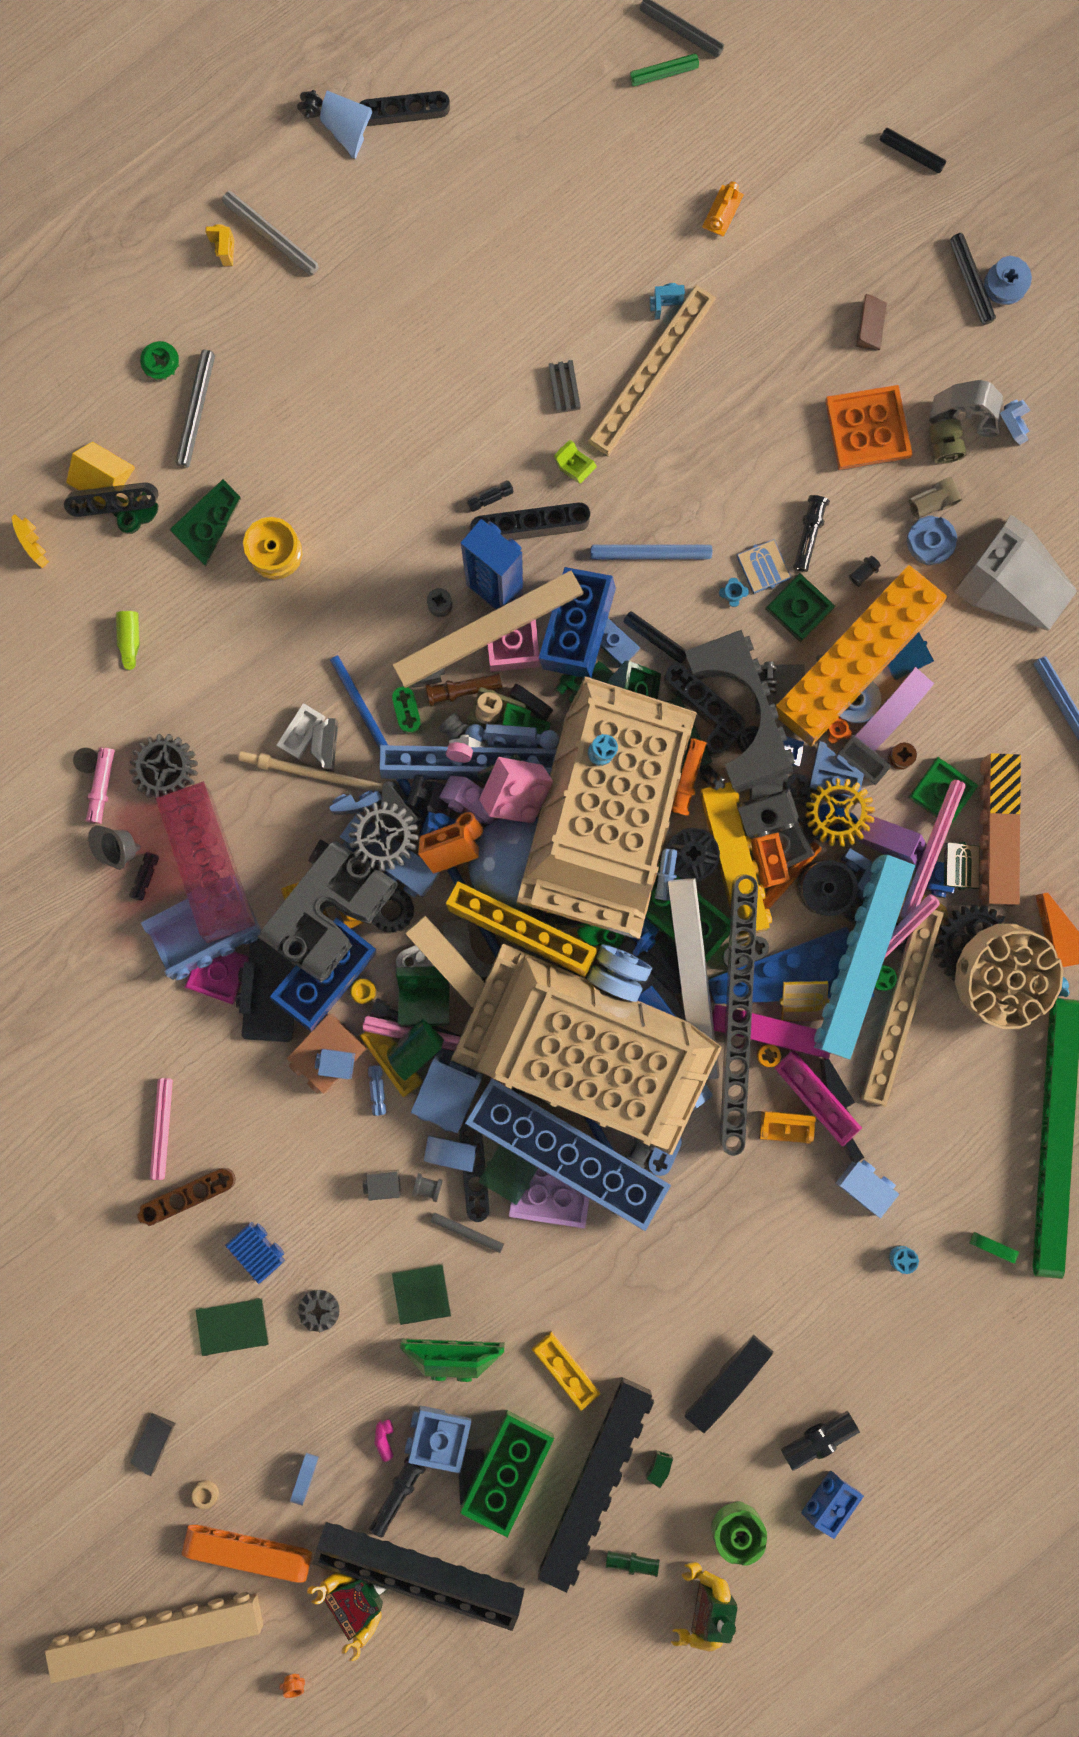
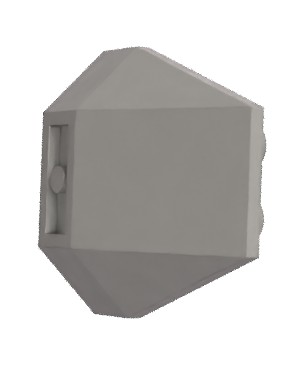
M1013 515L1008 517L978 562L954 591L956 595L973 607L1047 631L1050 630L1077 592L1076 588L1032 529Z

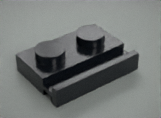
M664 935L641 960L652 967L651 974L675 997L682 990L676 944L667 935Z

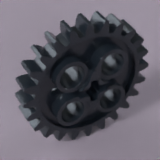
M971 904L970 910L966 906H961V913L952 910L953 918L944 917L947 925H940L939 927L943 932L942 934H937L936 938L940 940V943L934 944V948L940 949V952L935 954L934 957L942 959L938 967L947 968L944 974L949 977L952 976L953 981H955L956 964L963 948L977 935L975 931L977 924L982 923V930L996 924H1009L1003 923L1005 916H996L997 910L990 909L988 911L987 906L981 905L979 908L978 905ZM964 926H966L967 934L963 930ZM960 935L962 939L961 944L955 947L954 940Z

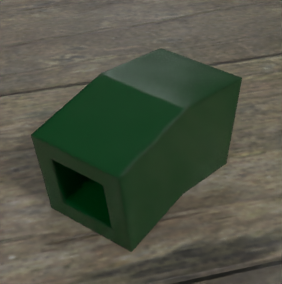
M656 1450L653 1464L645 1475L646 1479L658 1488H661L669 1476L673 1461L672 1454Z

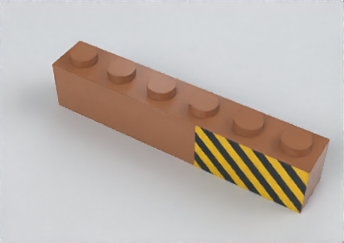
M991 753L984 757L980 765V773L984 775V785H981L980 798L983 800L980 824L983 825V834L980 836L979 846L980 849H983V859L979 863V872L983 874V881L979 887V898L982 899V905L1016 906L1020 905L1021 754Z

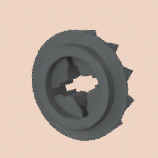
M314 1290L307 1293L299 1304L298 1315L301 1324L308 1328L309 1331L319 1333L330 1329L338 1320L339 1304L337 1299L328 1291ZM317 1300L321 1309L329 1310L321 1315L320 1322L316 1314L308 1313L316 1308Z

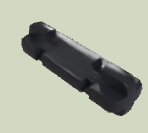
M509 480L500 483L499 487L495 485L478 493L479 496L477 497L474 495L468 498V507L472 512L481 509L482 505L485 507L502 499V496L507 497L513 494V486Z
M708 765L706 768H700L701 778L714 790L717 791L719 788L723 789L725 787L723 783L724 778L711 766Z
M150 852L145 853L142 860L144 864L140 865L134 881L136 885L132 887L129 894L131 898L139 901L144 900L145 888H148L155 871L153 867L157 865L159 860L158 855Z

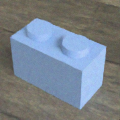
M863 1160L861 1163L851 1162L836 1184L875 1216L882 1218L899 1196V1193L894 1190L896 1185L885 1176L880 1179L873 1172L876 1169L867 1161Z

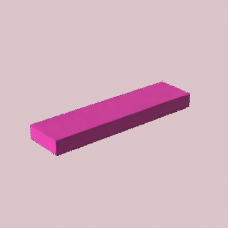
M791 1051L774 1067L841 1146L847 1144L863 1129L795 1051Z

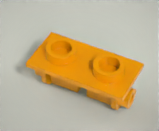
M731 181L726 186H721L702 228L722 237L725 236L744 194L739 192V185L736 182Z

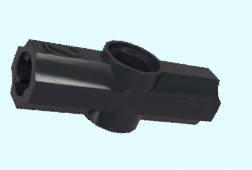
M846 1411L825 1424L819 1423L810 1427L804 1432L803 1437L780 1450L791 1470L794 1471L815 1458L822 1459L829 1456L837 1449L839 1444L849 1440L860 1433L850 1413Z

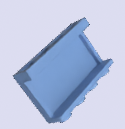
M233 876L141 922L145 932L150 935L166 970L164 972L166 976L172 980H181L187 977L193 969L197 967L204 968L210 965L214 958L233 953L237 946L243 943L247 945L256 941L262 930L239 882Z

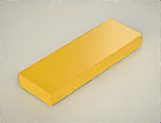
M367 1031L359 1035L403 1098L423 1084L424 1081L417 1071L404 1081L391 1066L387 1057V1050L396 1043L392 1037Z
M552 1331L532 1347V1351L580 1411L601 1395L600 1391Z

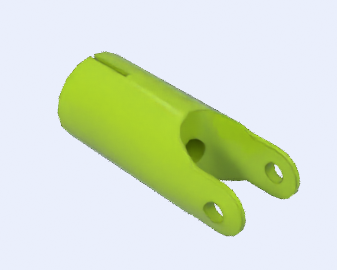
M135 611L116 612L117 647L120 650L124 668L133 670L136 666V655L140 646L139 615Z

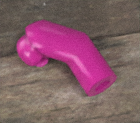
M388 1419L384 1422H378L375 1429L374 1444L383 1462L391 1460L394 1456L387 1441V1434L393 1433L394 1427L391 1420Z

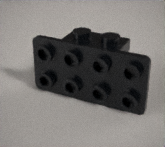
M259 938L250 943L248 962H244L243 967L239 968L238 982H241L242 986L241 993H237L236 1008H239V1013L243 1014L241 1035L244 1039L290 1042L293 1039L294 1018L276 1005L270 996L296 965L292 964L286 957ZM295 947L291 951V955L300 954L301 947Z

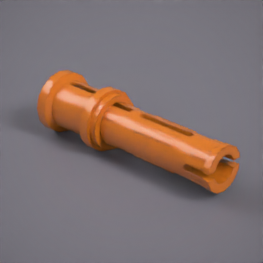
M691 738L682 775L674 797L672 812L689 816L690 812L688 809L691 798L696 794L694 784L707 742Z

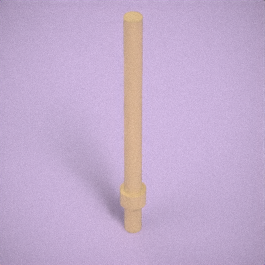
M241 751L239 755V761L258 765V768L268 770L272 768L363 790H372L373 792L378 790L382 794V783L271 758V755L262 753L256 755Z

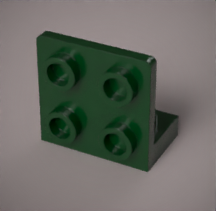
M435 966L397 967L396 977L399 987L398 1025L400 1027L415 1026L421 1019H424L430 1026L449 1025V981Z

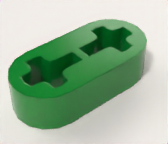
M398 687L392 695L398 724L404 733L414 734L421 727V719L414 693L408 687ZM400 693H405L406 696L411 697L407 699L408 708H404L402 702L397 701L400 698ZM410 712L412 720H417V722L413 723L412 728L403 725V722L407 720L405 713Z
M973 1232L969 1242L971 1245L1014 1264L1019 1255V1251L976 1232Z

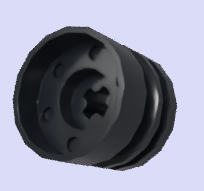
M694 827L682 829L672 837L666 846L667 849L677 851L674 874L681 879L695 878L696 883H699L712 874L719 863L720 851L718 843L710 833L703 829ZM691 849H694V853L699 855L694 861H691L690 856H686Z

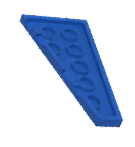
M844 927L755 961L752 1002L780 1001L783 994V982L828 981L827 998L831 999V986L833 981L838 978L840 972L839 962L841 957L846 954L848 948V928ZM747 965L742 966V967L737 968V969H739V970L744 969ZM728 972L708 979V985L711 989L710 994L714 1004H726ZM743 982L735 984L733 988L734 994L742 995L746 991V984Z

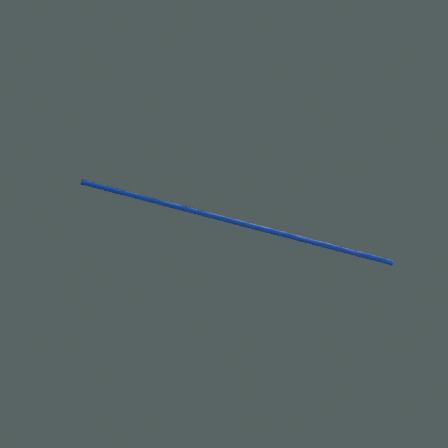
M338 655L332 657L330 661L380 750V745H388L340 657ZM396 779L402 791L408 797L411 790L408 779ZM418 810L423 816L425 812ZM456 866L447 869L455 886L457 882L465 884ZM478 926L496 958L501 948L492 932ZM583 1116L596 1140L613 1150L601 1126L590 1118Z

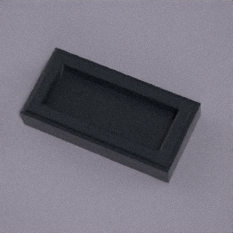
M484 1448L465 1449L461 1470L458 1473L460 1505L484 1459Z

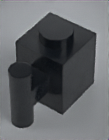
M415 775L406 804L416 807L419 798L416 809L425 812L424 817L428 815V812L435 814L443 813L449 817L451 809L448 807L449 804L439 798L445 785L437 781H426L422 788L425 778Z

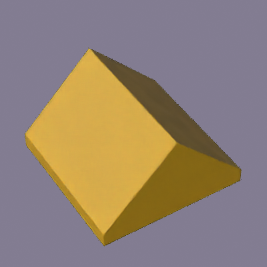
M91 442L72 453L66 483L78 491L124 485L135 467L96 443ZM93 497L95 501L99 502L104 506L106 505V502L102 497Z

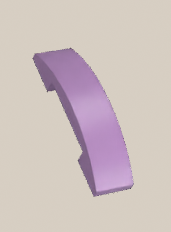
M915 667L880 707L877 713L863 725L855 736L875 751L915 708L934 683Z

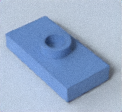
M609 618L607 619L600 647L622 665L624 661H630L640 650V647Z

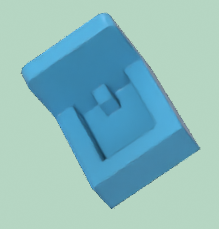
M668 283L664 286H655L654 295L649 297L650 312L654 311L655 320L660 319L661 306L683 304L685 296L684 285Z

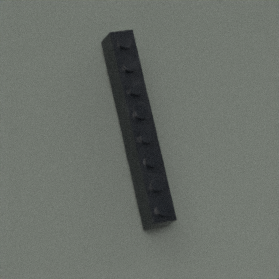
M622 1377L540 1564L538 1580L566 1593L570 1585L574 1586L580 1573V1570H577L581 1560H586L590 1551L589 1540L591 1536L595 1537L601 1525L599 1517L602 1511L607 1512L612 1497L609 1494L613 1486L617 1488L622 1477L620 1469L623 1462L628 1463L633 1452V1448L630 1447L633 1439L639 1438L644 1426L641 1423L645 1413H650L654 1404L650 1389Z
M328 1522L325 1523L312 1562L314 1565L513 1631L519 1617L525 1588L519 1587L512 1582H504L492 1578L488 1574H480L468 1570L464 1566H457L442 1561L440 1558L430 1557L413 1549H406L389 1541H382L365 1533L355 1532L339 1524Z

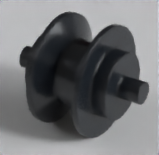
M315 90L302 92L300 99L303 102L297 104L298 110L304 115L305 119L319 117L321 111L318 107L322 106L323 100L316 94Z

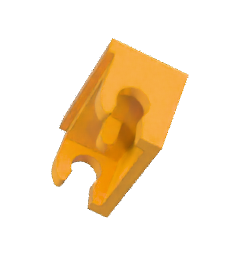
M761 1111L759 1139L811 1144L814 1141L816 1116Z

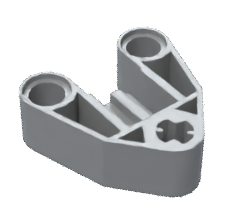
M983 380L954 384L934 396L929 421L934 424L943 420L956 419L961 411L966 413L967 418H971L973 414H978L980 418L977 433L984 437H996L999 434L1002 421L1000 413L1004 411L1003 395L993 384Z

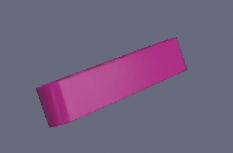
M714 1005L712 1013L714 1031L725 1033L726 1006ZM735 1009L732 1013V1018L737 1021L745 1016V1011ZM752 1013L751 1040L830 1059L831 1053L814 1048L816 1043L814 1042V1036L817 1029ZM735 1034V1035H734V1036H738V1037L744 1038V1036H743L742 1034Z

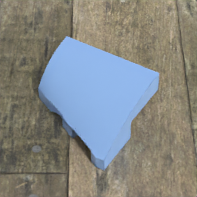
M326 91L322 103L320 121L333 133L334 138L345 147L349 155L356 159L364 141L363 133L371 117L372 110L370 107Z

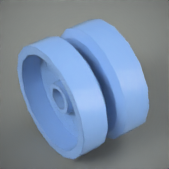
M602 944L596 955L597 960L602 965H592L586 978L595 986L615 996L629 1001H638L643 988L637 981H646L652 967L628 952Z

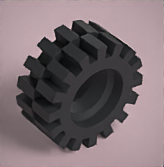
M396 888L388 901L394 900L399 903L401 907L400 915L395 919L389 920L382 915L380 910L372 920L374 926L387 933H397V931L404 930L406 926H409L414 916L412 900L400 888Z

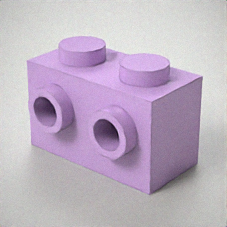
M450 775L439 798L449 804L448 807L462 814L471 812L480 824H491L495 818L489 817L479 800L483 792L482 788L466 777Z

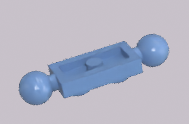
M473 724L465 732V735H469V737L480 742L487 740L488 746L494 748L538 749V744H540L542 748L552 750L559 743V736L555 731L546 730L542 734H537V729L530 727L487 724L486 730H484L480 725Z

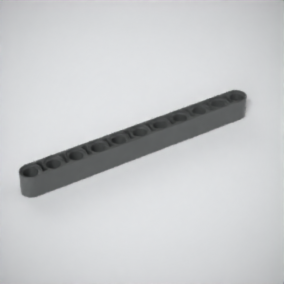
M740 874L735 877L732 883L719 1138L723 1150L731 1156H736L743 1152L746 1140L758 883L755 878L746 874ZM743 879H748L751 882V889L747 893H741L738 888L740 881ZM741 905H748L750 908L749 916L744 919L739 918L737 915L738 908ZM740 931H747L749 934V939L744 944H738L736 941V935ZM741 956L746 957L747 966L741 970L736 969L735 960ZM739 982L745 983L746 991L742 995H735L733 991L735 984ZM737 1008H743L745 1010L743 1019L734 1020L732 1018L733 1011ZM735 1034H742L744 1036V1040L739 1046L731 1044V1038ZM736 1059L741 1060L743 1063L742 1068L738 1071H731L730 1063ZM738 1085L741 1087V1093L735 1097L728 1095L730 1087ZM731 1111L740 1112V1117L735 1122L727 1120V1116ZM735 1136L739 1138L736 1146H726V1140L729 1137Z

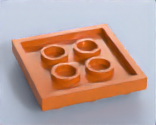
M899 385L826 397L825 403L838 470L911 458L913 454Z

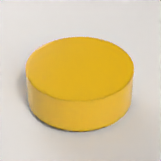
M359 979L351 986V997L359 1004L370 1003L376 996V987L368 979Z

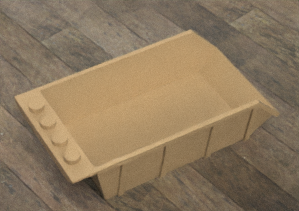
M589 677L584 678L565 717L550 773L553 783L541 807L516 903L640 939L651 892L658 873L662 846L670 823L668 821L681 777L680 771L697 714L695 711ZM607 734L616 740L618 751L607 765L598 766L590 761L588 748L597 736Z
M502 943L451 1060L496 1079L508 1088L513 1086L542 1098L554 1107L559 1105L590 1118L600 1126L606 1127L607 1125L622 1131L646 1145H652L672 1155L722 1046L683 1019L640 1001L634 1002L615 996L595 986L584 977Z

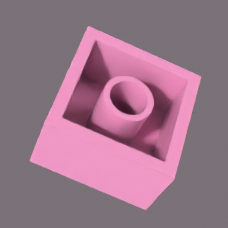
M536 619L488 644L491 672L540 667Z
M498 757L479 800L489 817L534 823L552 786L553 780L541 764Z

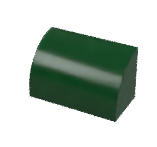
M421 1019L387 1050L388 1060L395 1072L406 1081L441 1050L444 1039L424 1019Z

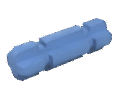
M380 1065L368 1067V1076L371 1077L369 1086L371 1101H373V1105H371L372 1114L374 1116L386 1114V1104L383 1103L385 1093L383 1079L381 1080V1076H383L382 1067Z

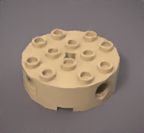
M996 924L980 931L963 948L956 964L955 985L959 998L972 1014L986 1023L1001 1029H1021L1030 1025L1031 1021L1037 1019L1041 1014L1045 1015L1053 1007L1062 989L1064 969L1061 959L1058 958L1056 950L1053 948L1054 946L1047 938L1018 924Z

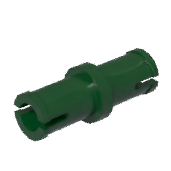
M608 1550L606 1568L628 1571L629 1575L639 1573L658 1577L660 1559L640 1557L634 1552H631V1555Z

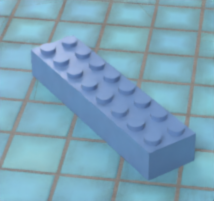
M494 1079L490 1080L465 1123L644 1231L648 1228L671 1187L667 1182Z

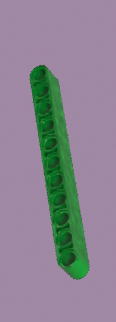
M1057 998L1053 1007L1049 1010L1032 1263L1035 1277L1063 1279L1065 1274L1079 1063V1000Z

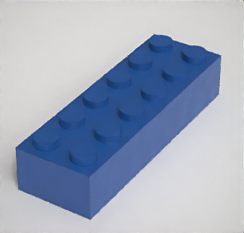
M480 519L460 543L466 585L497 610L523 595L522 552L520 551L522 548L513 539L507 540L500 534L501 530L494 523L489 521L487 524L484 520Z

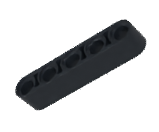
M577 502L480 515L471 521L470 531L482 519L487 524L489 521L494 523L498 528L503 523L511 524L513 527L510 530H501L500 533L507 540L510 538L520 540L579 532L585 530L589 525L590 509L586 504ZM582 513L586 518L582 521H577L573 518V515ZM552 516H557L561 519V522L552 524L548 519ZM531 519L537 524L532 528H528L524 525V522Z

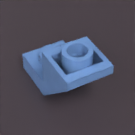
M849 848L844 852L841 860L846 862L845 865L853 872H862L857 879L858 893L856 897L864 901L863 891L873 874L871 872L872 861Z

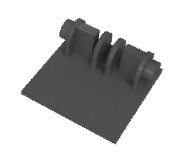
M768 661L764 662V665H760L762 672L758 673L760 681L766 680L770 691V695L766 696L768 703H774L776 707L804 677L805 665H774V662ZM755 696L756 714H761L760 704Z

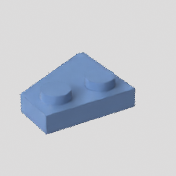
M819 741L809 783L810 789L818 791L817 787L821 786L826 790V781H830L831 786H836L835 779L839 778L843 786L845 780L850 779V788L855 783H859L860 788L858 792H860L864 774L857 768L850 766L842 756L829 749L826 743ZM836 794L838 796L852 798V796L846 794Z

